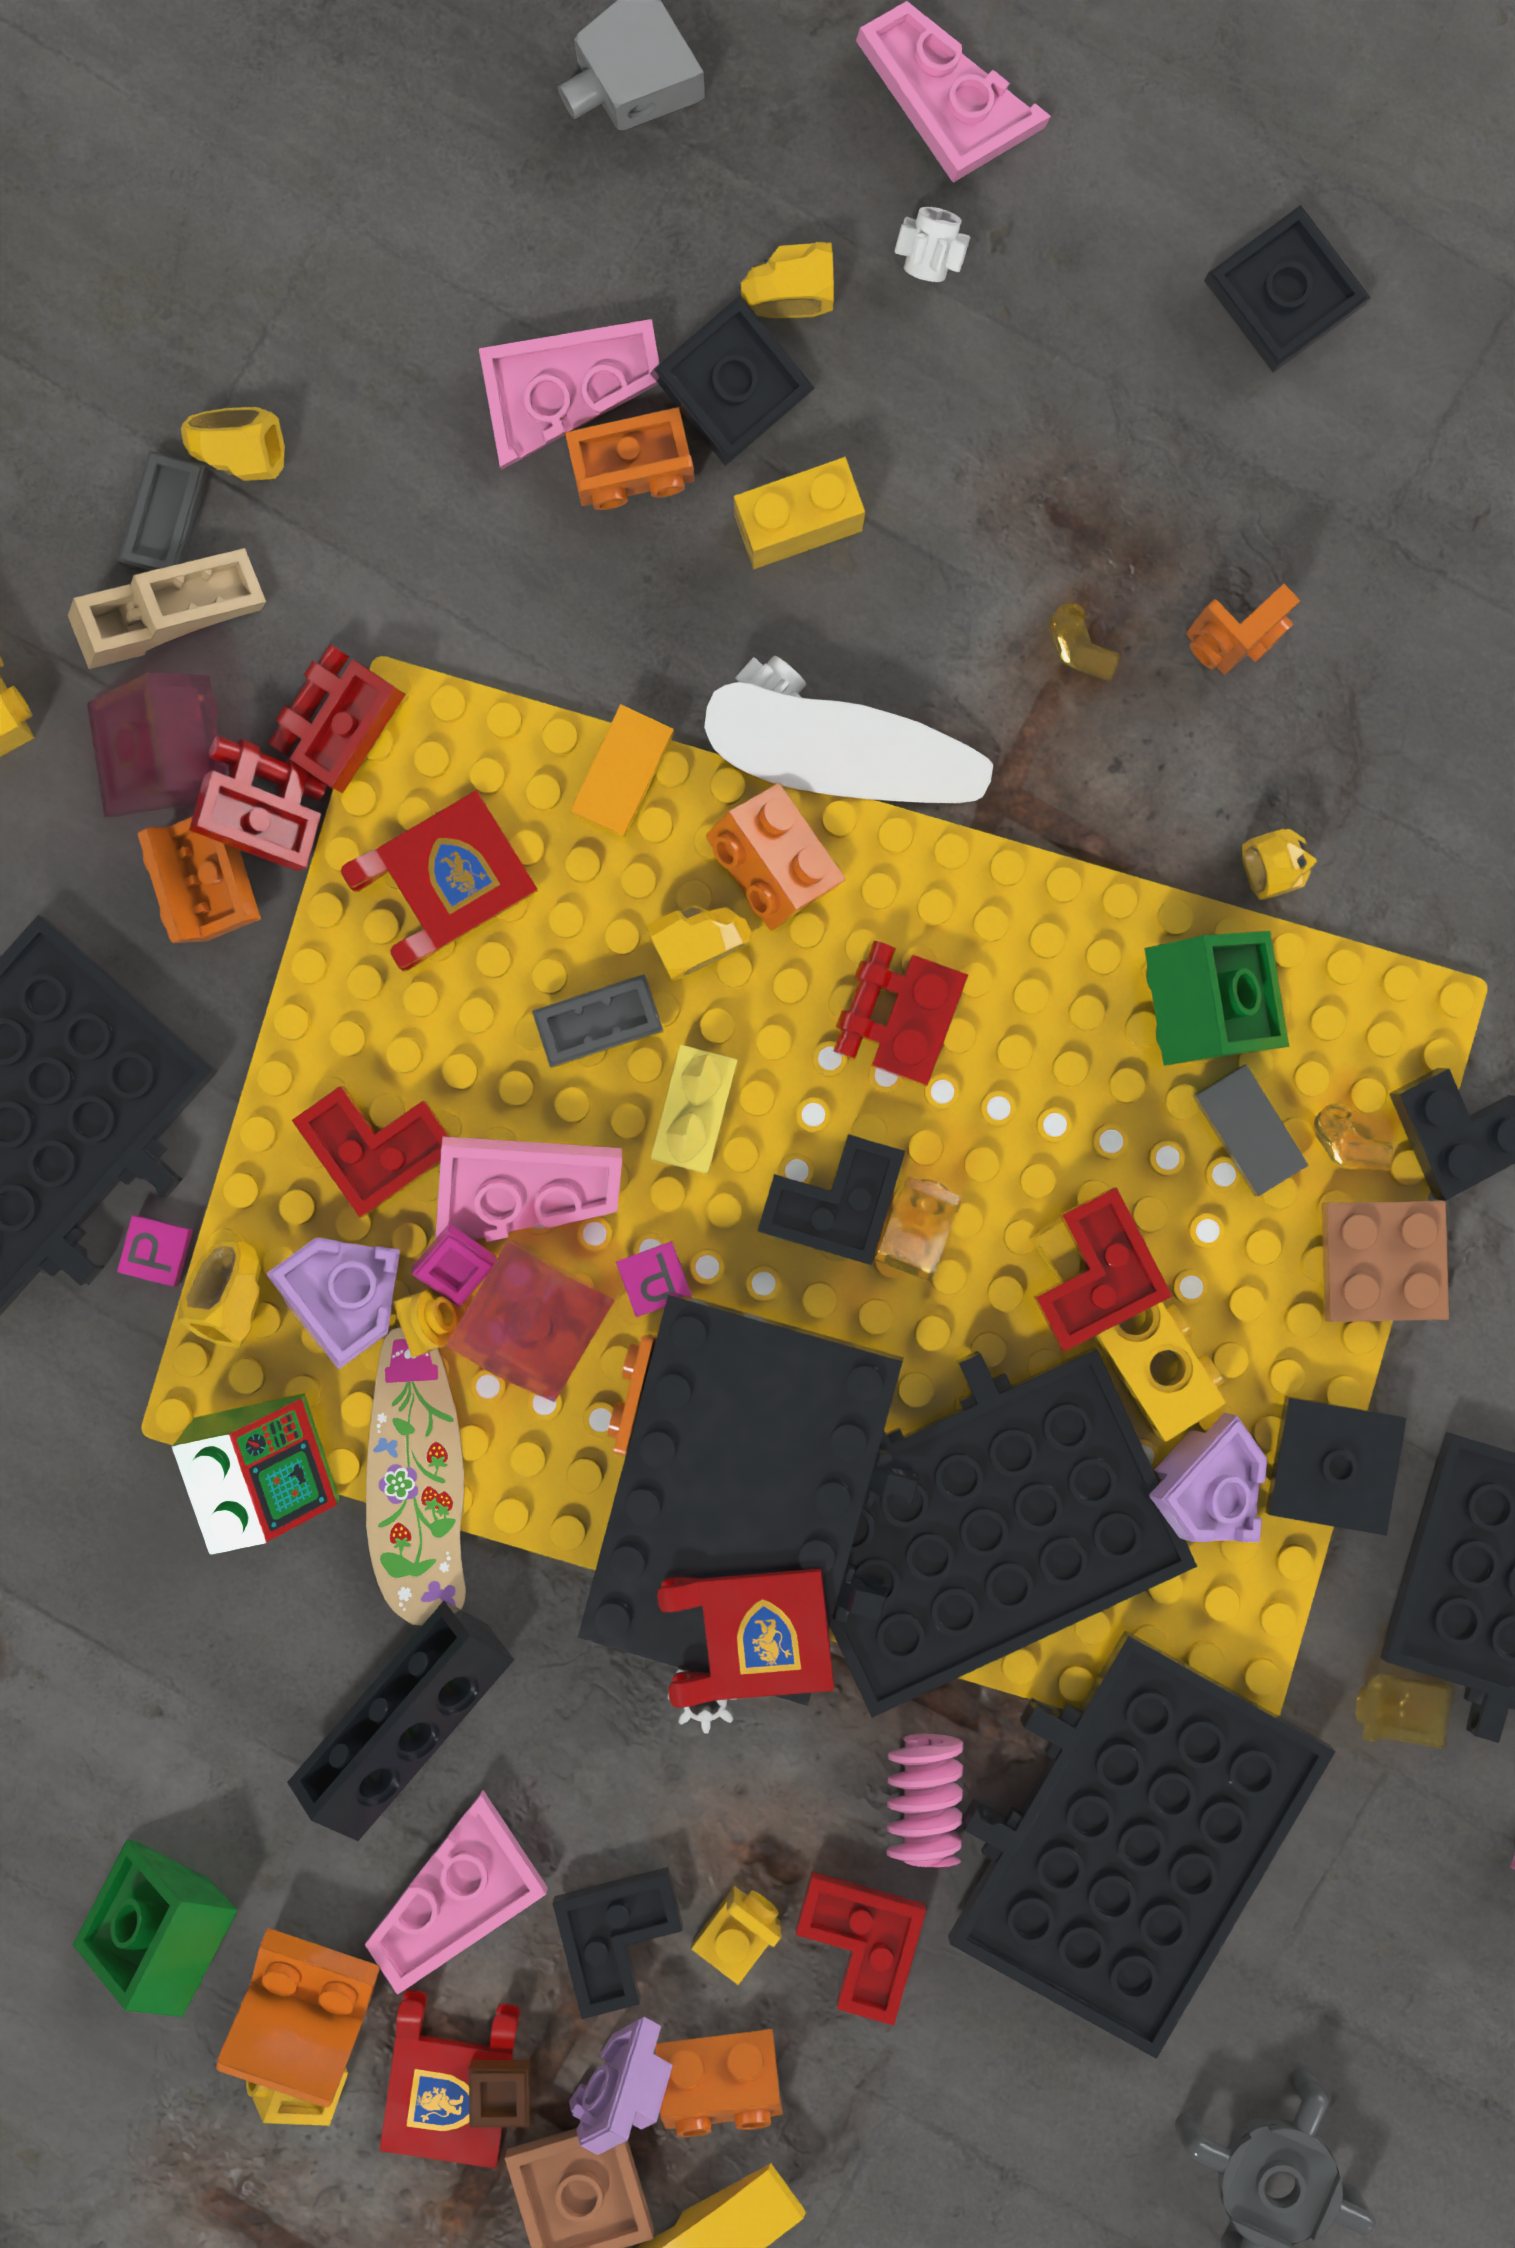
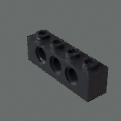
M443 1601L288 1780V1785L311 1821L356 1841L363 1837L515 1660L487 1624L446 1601Z

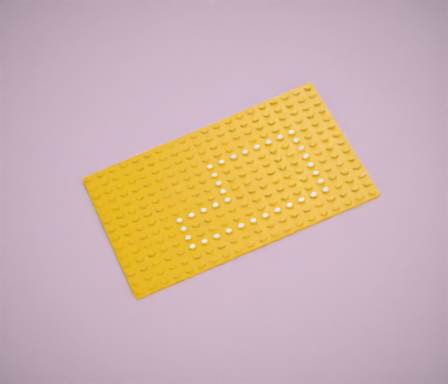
M386 656L376 657L372 661L369 670L406 695L343 793L335 789L332 791L181 1292L182 1296L198 1261L211 1247L221 1241L236 1240L243 1241L256 1250L261 1266L258 1284L261 1287L259 1291L260 1301L251 1322V1331L240 1348L218 1345L203 1339L177 1321L180 1305L179 1299L141 1427L143 1434L149 1439L173 1445L195 1417L305 1393L338 1495L366 1503V1473L372 1407L380 1353L386 1335L338 1370L287 1306L285 1299L268 1278L267 1273L313 1239L323 1238L337 1240L342 1243L400 1249L392 1302L426 1289H432L412 1275V1265L436 1239L440 1164L372 1212L359 1218L292 1122V1119L339 1086L345 1087L376 1133L424 1100L429 1104L451 1137L622 1148L617 1212L550 1228L541 1224L509 1232V1237L490 1242H487L486 1238L474 1240L496 1256V1266L460 1307L451 1302L457 1316L453 1340L448 1345L438 1348L457 1412L462 1449L464 1497L460 1531L596 1570L625 1456L613 1453L616 1439L608 1437V1429L616 1402L625 1404L631 1380L622 1378L625 1358L630 1344L640 1345L643 1335H658L665 1309L663 1307L636 1317L616 1261L672 1241L692 1298L904 1357L884 1428L886 1433L900 1428L902 1434L905 1435L961 1409L959 1399L970 1395L971 1392L956 1360L976 1351L981 1353L992 1378L1006 1373L1010 1384L1013 1385L1093 1347L1096 1348L1153 1470L1190 1430L1206 1433L1223 1413L1237 1415L1267 1458L1265 1483H1259L1256 1517L1262 1518L1260 1542H1238L1235 1540L1191 1542L1186 1540L1198 1567L959 1677V1679L1027 1699L1033 1697L1044 1704L1063 1709L1067 1702L1079 1709L1121 1635L1126 1630L1280 1716L1334 1526L1271 1516L1265 1513L1284 1398L1288 1396L1368 1410L1393 1321H1325L1322 1203L1428 1201L1430 1188L1389 1093L1437 1068H1449L1458 1090L1460 1089L1487 995L1488 987L1486 982L1479 977L873 799L829 795L782 786V788L846 880L836 889L798 911L783 925L771 931L761 917L752 911L747 902L746 895L728 869L718 862L713 848L706 838V834L730 810L776 785L775 783L768 782L735 767L720 754L671 740L627 835L623 838L572 814L570 811L611 722ZM477 790L536 885L538 892L440 949L411 970L401 971L393 960L390 950L393 945L424 930L389 872L363 890L354 892L344 880L341 868L347 862L377 849ZM693 905L708 911L727 907L738 917L746 919L752 932L750 944L719 961L675 981L671 980L646 929V925L674 911H682ZM1270 931L1289 1047L1164 1066L1161 1049L1156 1040L1157 1022L1152 992L1146 979L1147 961L1144 948L1201 935ZM873 941H879L896 948L888 970L899 975H905L912 955L968 974L928 1086H923L871 1067L879 1044L866 1039H862L855 1059L833 1052L841 1031L836 1028L842 1010L848 1011L859 982V980L854 978L860 961L867 960ZM643 974L646 975L664 1032L554 1068L550 1067L532 1013L533 1010ZM881 989L870 1020L886 1026L897 995ZM680 1045L738 1059L708 1174L651 1159ZM1242 1065L1248 1066L1309 1165L1260 1196L1253 1195L1192 1097ZM848 1134L904 1150L905 1154L872 1265L758 1232L774 1174L831 1191ZM1113 1187H1117L1172 1294V1297L1162 1303L1166 1308L1174 1304L1180 1310L1193 1332L1192 1335L1186 1338L1197 1358L1206 1354L1214 1363L1225 1382V1385L1218 1390L1227 1404L1167 1442L1155 1436L1094 1338L1092 1337L1065 1352L1061 1351L1033 1297L1057 1285L1058 1282L1029 1237L1059 1219L1060 1214ZM393 1304L391 1306L388 1333L391 1329L401 1327ZM1143 1311L1120 1323L1119 1326L1126 1333L1137 1331L1145 1322L1146 1312ZM1170 1350L1161 1351L1151 1360L1150 1373L1156 1382H1166L1175 1375L1178 1363L1173 1352ZM1156 1475V1478H1157V1480H1158V1482H1159V1484H1160L1161 1481H1160V1479L1158 1478V1476ZM829 1628V1640L837 1642L831 1628Z

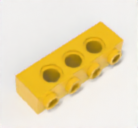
M1061 1217L1029 1237L1058 1283L1085 1270V1264ZM1161 1302L1145 1310V1322L1137 1331L1126 1333L1118 1324L1093 1338L1155 1436L1167 1442L1227 1403L1218 1390L1225 1385L1220 1372L1206 1354L1197 1358L1186 1340L1187 1337L1193 1334L1188 1322L1174 1304L1166 1308ZM1170 1350L1177 1359V1371L1170 1380L1158 1383L1152 1378L1150 1373L1151 1360L1157 1353Z

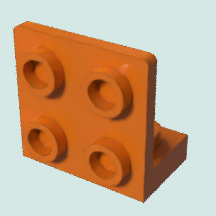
M267 1928L259 1947L251 1983L218 2056L216 2069L222 2073L322 2107H330L368 2011L381 1966Z

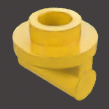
M426 1289L392 1302L412 1358L444 1347L453 1340L457 1323L455 1309L448 1299L435 1290Z

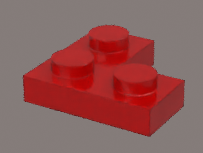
M339 1086L292 1119L294 1125L359 1218L366 1216L441 1163L442 1136L451 1137L429 1104L424 1100L376 1133L345 1087Z
M1113 1187L1060 1214L1087 1269L1033 1297L1061 1351L1065 1352L1172 1297L1117 1187Z
M811 1871L795 1927L796 1935L850 1950L836 2000L837 2010L894 2026L926 1913L925 1903Z

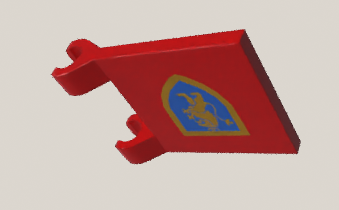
M477 790L377 849L347 862L341 868L344 880L354 892L363 890L389 872L424 930L392 946L390 950L391 956L401 971L411 970L440 949L538 892L536 885Z
M821 1568L703 1579L674 1577L662 1581L661 1587L657 1592L658 1606L661 1611L677 1612L703 1606L710 1673L685 1671L673 1675L672 1683H670L668 1688L669 1700L672 1706L682 1708L715 1700L834 1691L835 1684Z
M406 1990L398 2008L396 2037L379 2151L496 2169L503 2127H469V2066L471 2060H513L520 2008L516 2005L504 2003L497 2006L492 2024L490 2046L421 2036L427 1994L418 1990Z

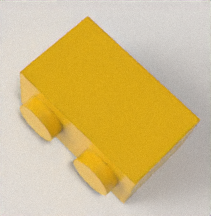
M846 457L734 496V516L753 570L851 536L863 530L865 510Z

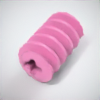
M919 1733L904 1736L902 1740L905 1741V1747L889 1751L888 1760L905 1765V1771L888 1776V1784L904 1789V1795L887 1801L888 1808L904 1813V1819L888 1823L887 1832L904 1837V1843L888 1847L887 1856L918 1867L940 1868L957 1865L962 1861L954 1853L961 1849L962 1837L954 1829L962 1824V1812L954 1807V1805L962 1801L963 1789L953 1781L962 1777L963 1765L958 1760L953 1759V1757L962 1753L963 1741L959 1738L940 1734Z

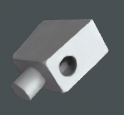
M617 0L582 29L574 39L577 62L582 72L557 86L561 99L573 119H577L602 104L618 130L629 129L698 103L705 98L704 71L661 0Z

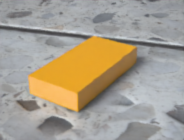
M620 704L570 810L571 813L625 838L674 735V729Z

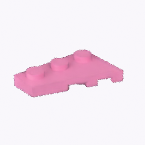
M908 1L859 29L856 42L953 183L1043 130L1051 117L1037 104L1034 103L1030 108L1007 90L1010 83L997 72L992 70L987 74L963 55L962 44Z
M652 319L479 348L501 470L565 436V432L582 427L658 385L650 374L659 365Z
M442 1136L436 1238L449 1223L473 1240L486 1238V1241L490 1242L509 1237V1232L541 1224L550 1228L617 1212L622 1148Z
M484 1790L480 1792L365 1943L366 1948L377 1965L381 1966V1971L397 1995L547 1894V1885Z

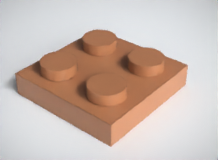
M1446 1201L1322 1203L1325 1321L1449 1320Z
M577 2128L507 2149L505 2161L531 2248H626L653 2239L654 2226L628 2141L596 2155L580 2146Z

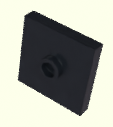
M1301 205L1211 270L1204 280L1273 373L1365 306L1371 298Z
M741 295L650 373L725 466L815 389Z
M1285 1396L1265 1513L1271 1516L1387 1536L1406 1418Z

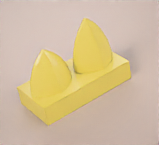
M680 1045L651 1155L652 1160L706 1174L709 1173L738 1059Z

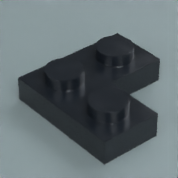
M1437 1068L1389 1093L1434 1199L1446 1201L1515 1164V1095H1507L1469 1116L1449 1068Z
M848 1134L831 1191L774 1174L757 1231L872 1265L905 1151Z
M669 1867L554 1896L553 1907L581 2018L585 2019L640 2004L641 1996L628 1945L678 1933L683 1930V1922Z

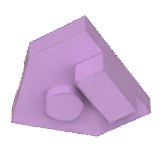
M315 1238L267 1273L268 1278L285 1299L287 1306L338 1370L387 1335L400 1249L379 1246L370 1247L342 1243L337 1240Z
M1223 1413L1206 1433L1190 1430L1153 1470L1161 1482L1149 1496L1181 1539L1191 1542H1212V1540L1260 1542L1262 1518L1256 1517L1259 1483H1265L1267 1458L1239 1417Z
M642 2017L613 2033L600 2052V2056L606 2060V2063L594 2072L587 2085L580 2083L569 2100L572 2116L580 2119L581 2122L576 2129L581 2147L599 2155L628 2141L632 2125L642 2130L657 2122L673 2066L671 2063L653 2054L661 2029L660 2025L646 2017Z

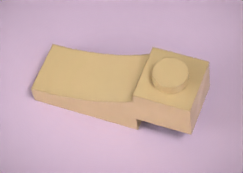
M243 548L136 574L129 585L75 597L67 616L88 669L143 656L147 650L185 634L229 619L261 611L266 600L247 552Z

